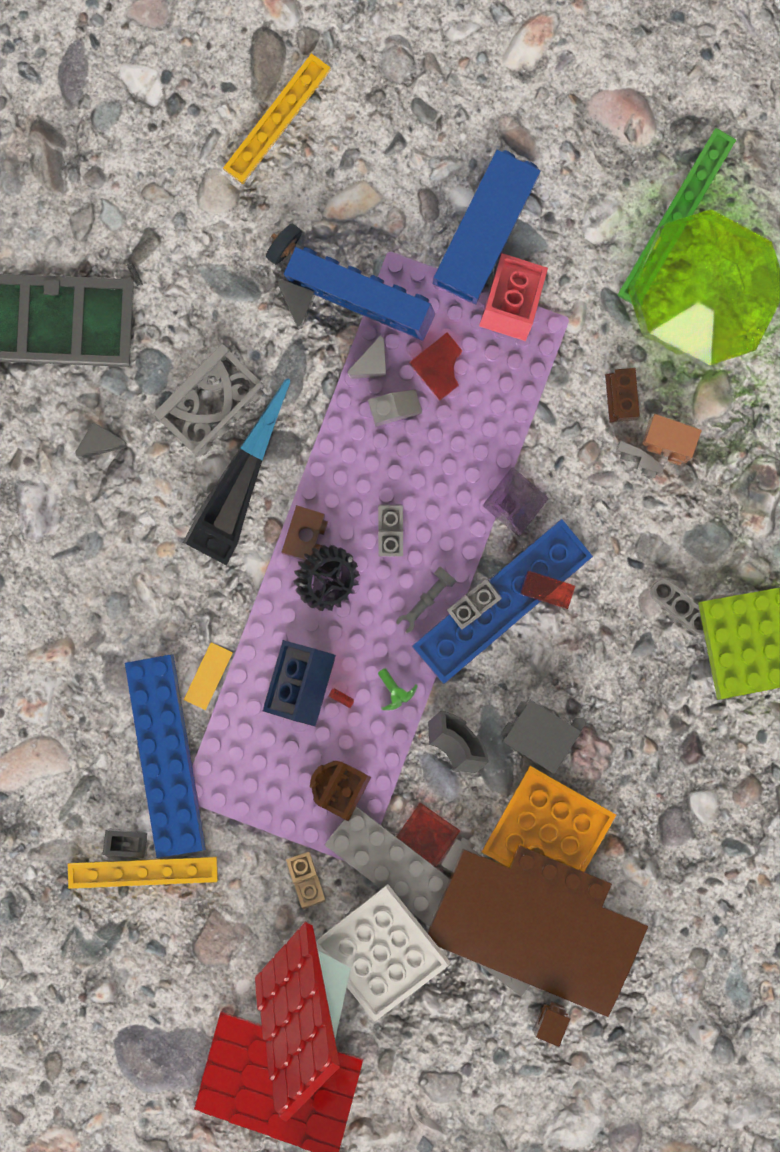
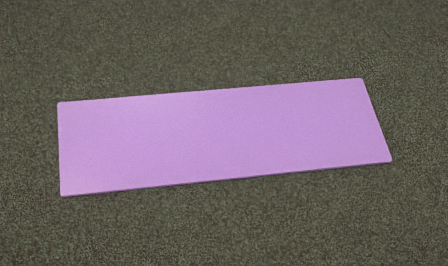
M394 252L386 254L378 277L384 280L383 284L393 287V284L406 289V293L415 297L416 294H420L428 298V303H431L435 312L434 319L424 341L368 317H362L192 766L198 805L200 807L341 860L343 859L326 847L325 843L344 819L321 808L314 802L312 789L310 788L311 777L320 765L333 761L343 762L371 776L357 807L381 825L436 679V675L412 648V645L449 614L447 609L469 591L569 323V319L566 316L538 306L526 341L480 327L490 288H484L475 305L433 285V277L437 268ZM382 336L385 348L386 377L351 379L347 373L349 369L377 338ZM416 389L422 414L375 427L368 404L369 399L394 392ZM296 505L325 514L324 520L328 521L325 534H319L317 544L326 545L327 547L331 544L337 548H343L346 550V553L353 556V560L358 565L356 570L359 571L360 576L354 579L358 581L359 585L352 588L355 594L349 593L347 596L349 602L341 601V608L334 605L332 611L326 608L323 611H319L317 608L309 607L307 603L300 599V595L296 593L295 589L297 586L293 580L297 579L298 576L295 575L294 571L300 570L301 567L298 565V562L302 561L304 563V561L281 553ZM378 505H403V556H379ZM307 528L299 533V538L305 542L313 537L312 530ZM441 566L457 582L452 587L446 586L433 600L435 603L431 607L428 606L414 621V629L409 633L405 632L410 626L409 621L402 620L398 625L396 623L397 619L402 615H407L421 600L420 596L423 593L426 594L439 580L434 575V572ZM321 575L322 578L329 579L331 581L333 580L330 577H325ZM283 640L336 655L316 727L262 711ZM384 668L387 669L398 687L406 692H409L415 684L418 686L414 696L408 702H403L401 707L394 710L381 709V707L392 703L391 693L378 675V672Z

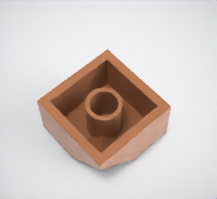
M654 414L648 421L642 445L647 446L649 452L659 455L662 453L663 456L668 457V462L681 465L692 459L702 430Z

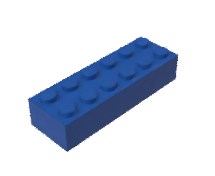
M295 247L284 272V276L290 283L313 291L315 296L424 341L435 316L431 303H428V298L420 294H416L415 297L406 293V289L393 284V287L383 284L384 280L377 276L371 275L368 278L361 275L362 271L353 266H348V268L339 265L340 262L334 258L326 256L323 259L316 256L317 252L310 248L304 247L301 250Z

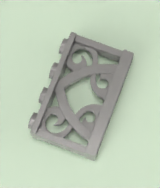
M221 344L153 414L194 455L198 457L202 454L204 456L214 446L212 442L217 437L222 438L230 430L228 425L234 419L239 421L247 413L246 407L252 401L256 403L265 394L263 392L265 385ZM227 358L240 372L229 377L222 362ZM210 376H215V382L220 380V378L222 382L216 385H209L207 380ZM238 378H244L249 381L250 390L245 395H239L238 389L244 386L240 384L232 386L231 382ZM198 387L207 391H216L223 388L224 404L222 412L212 415H197L200 401L195 390ZM188 399L194 401V408L191 413H188L191 406L185 407L184 405ZM233 399H234L235 401H238L239 403L232 409V404H233ZM170 415L186 421L182 433L168 420ZM191 423H196L194 426L195 434L199 429L205 431V436L202 440L192 441L188 437V428ZM219 423L213 430H211L209 424Z

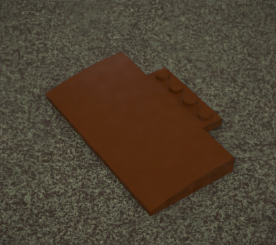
M519 845L510 867L462 849L428 930V935L442 949L609 1017L648 926L603 907L612 885L610 882Z

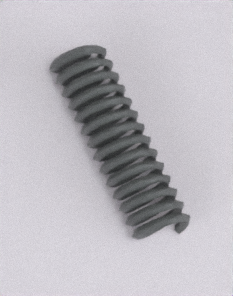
M133 263L127 264L126 266L131 272L130 274L134 278L136 286L143 285Z

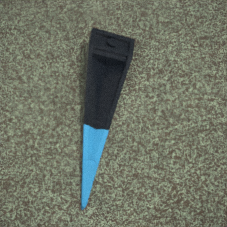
M288 378L285 379L193 518V523L182 542L226 566L239 542L262 460L290 384V379Z

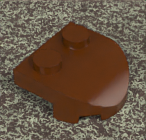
M340 761L320 765L314 771L310 780L313 800L321 808L349 821L371 776Z

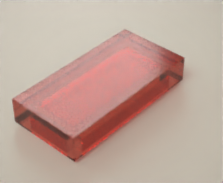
M527 571L520 594L568 609L575 585Z

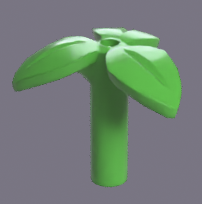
M386 668L378 672V675L391 693L392 701L391 704L381 707L382 710L397 709L402 706L403 702H408L414 696L418 687L417 684L409 692H406L398 687Z

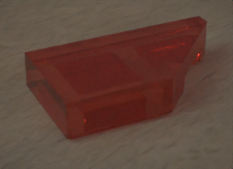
M332 688L328 695L350 709L355 702L353 698L335 688Z

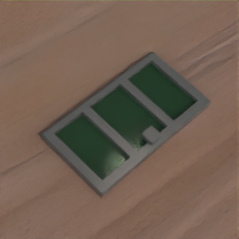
M0 274V362L130 367L134 280Z

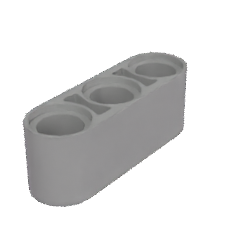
M660 580L655 582L650 588L652 599L695 635L704 634V630H698L694 626L695 618L701 617L699 606L670 581ZM659 585H665L668 588L669 592L666 598H661L657 595L656 589ZM678 601L686 603V613L679 614L676 611L675 604Z

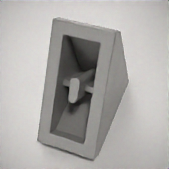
M379 336L349 369L347 373L351 379L386 377L385 348L382 336Z

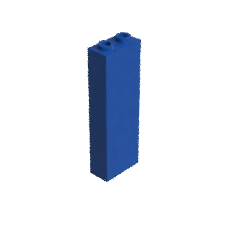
M496 150L433 277V285L475 305L477 304L539 178L541 170L537 169L538 167L534 163L529 161L522 162L516 159L515 155L509 151L503 150L501 152Z

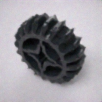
M331 544L329 547L321 545L320 550L312 548V555L304 554L306 560L304 563L302 561L298 562L301 569L294 571L298 578L293 580L297 586L295 590L300 595V599L307 603L309 607L317 608L319 611H323L325 608L332 611L334 605L341 608L342 600L349 602L347 596L349 593L355 594L352 588L359 585L358 581L354 578L360 576L359 571L356 570L358 565L353 560V556L346 553V550L343 548H337ZM321 575L325 577H330L333 580L331 581L329 579L322 578Z

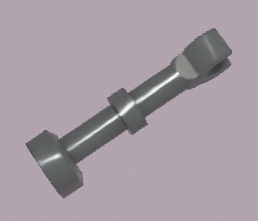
M441 566L434 572V575L439 580L426 594L423 593L420 596L421 600L407 615H402L397 619L396 623L398 625L402 620L409 621L410 626L405 632L409 633L414 629V621L428 606L431 607L435 603L433 600L446 586L452 587L457 582Z

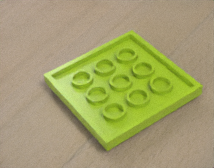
M780 587L698 602L717 700L780 688Z

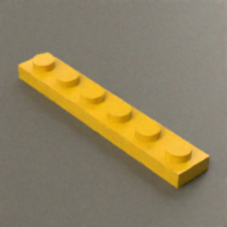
M311 53L225 164L223 170L241 184H244L331 71V67Z
M217 857L68 863V889L218 882Z

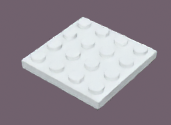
M388 884L316 940L319 951L351 968L347 988L374 1022L451 963Z

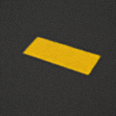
M211 642L184 700L206 710L233 652Z

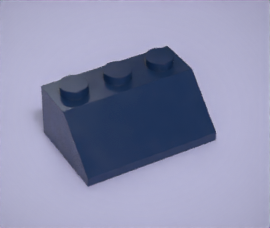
M283 640L262 711L316 727L336 655Z

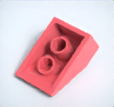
M501 253L479 326L526 341L533 325L548 268Z

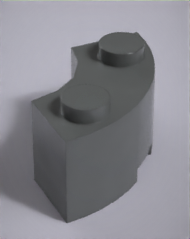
M440 711L428 721L429 745L438 747L446 753L451 761L453 771L478 772L489 763L487 751L480 736H475L466 726L467 722L462 718L446 711Z

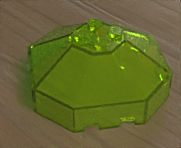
M712 209L666 223L659 227L634 280H632L628 288L642 336L665 346L664 348L678 355L687 353L709 366L756 351L780 303V266L772 241Z

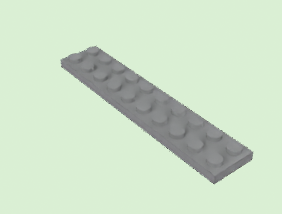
M356 806L350 820H343L325 843V846L382 889L388 884L410 912L431 926L450 878ZM479 964L519 996H522L530 986L527 983Z

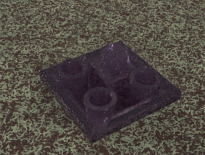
M512 467L482 506L520 537L549 498Z

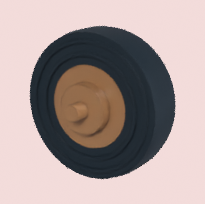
M291 223L278 235L273 233L271 237L274 240L266 253V258L277 265L290 253L293 254L294 248L302 235V230Z

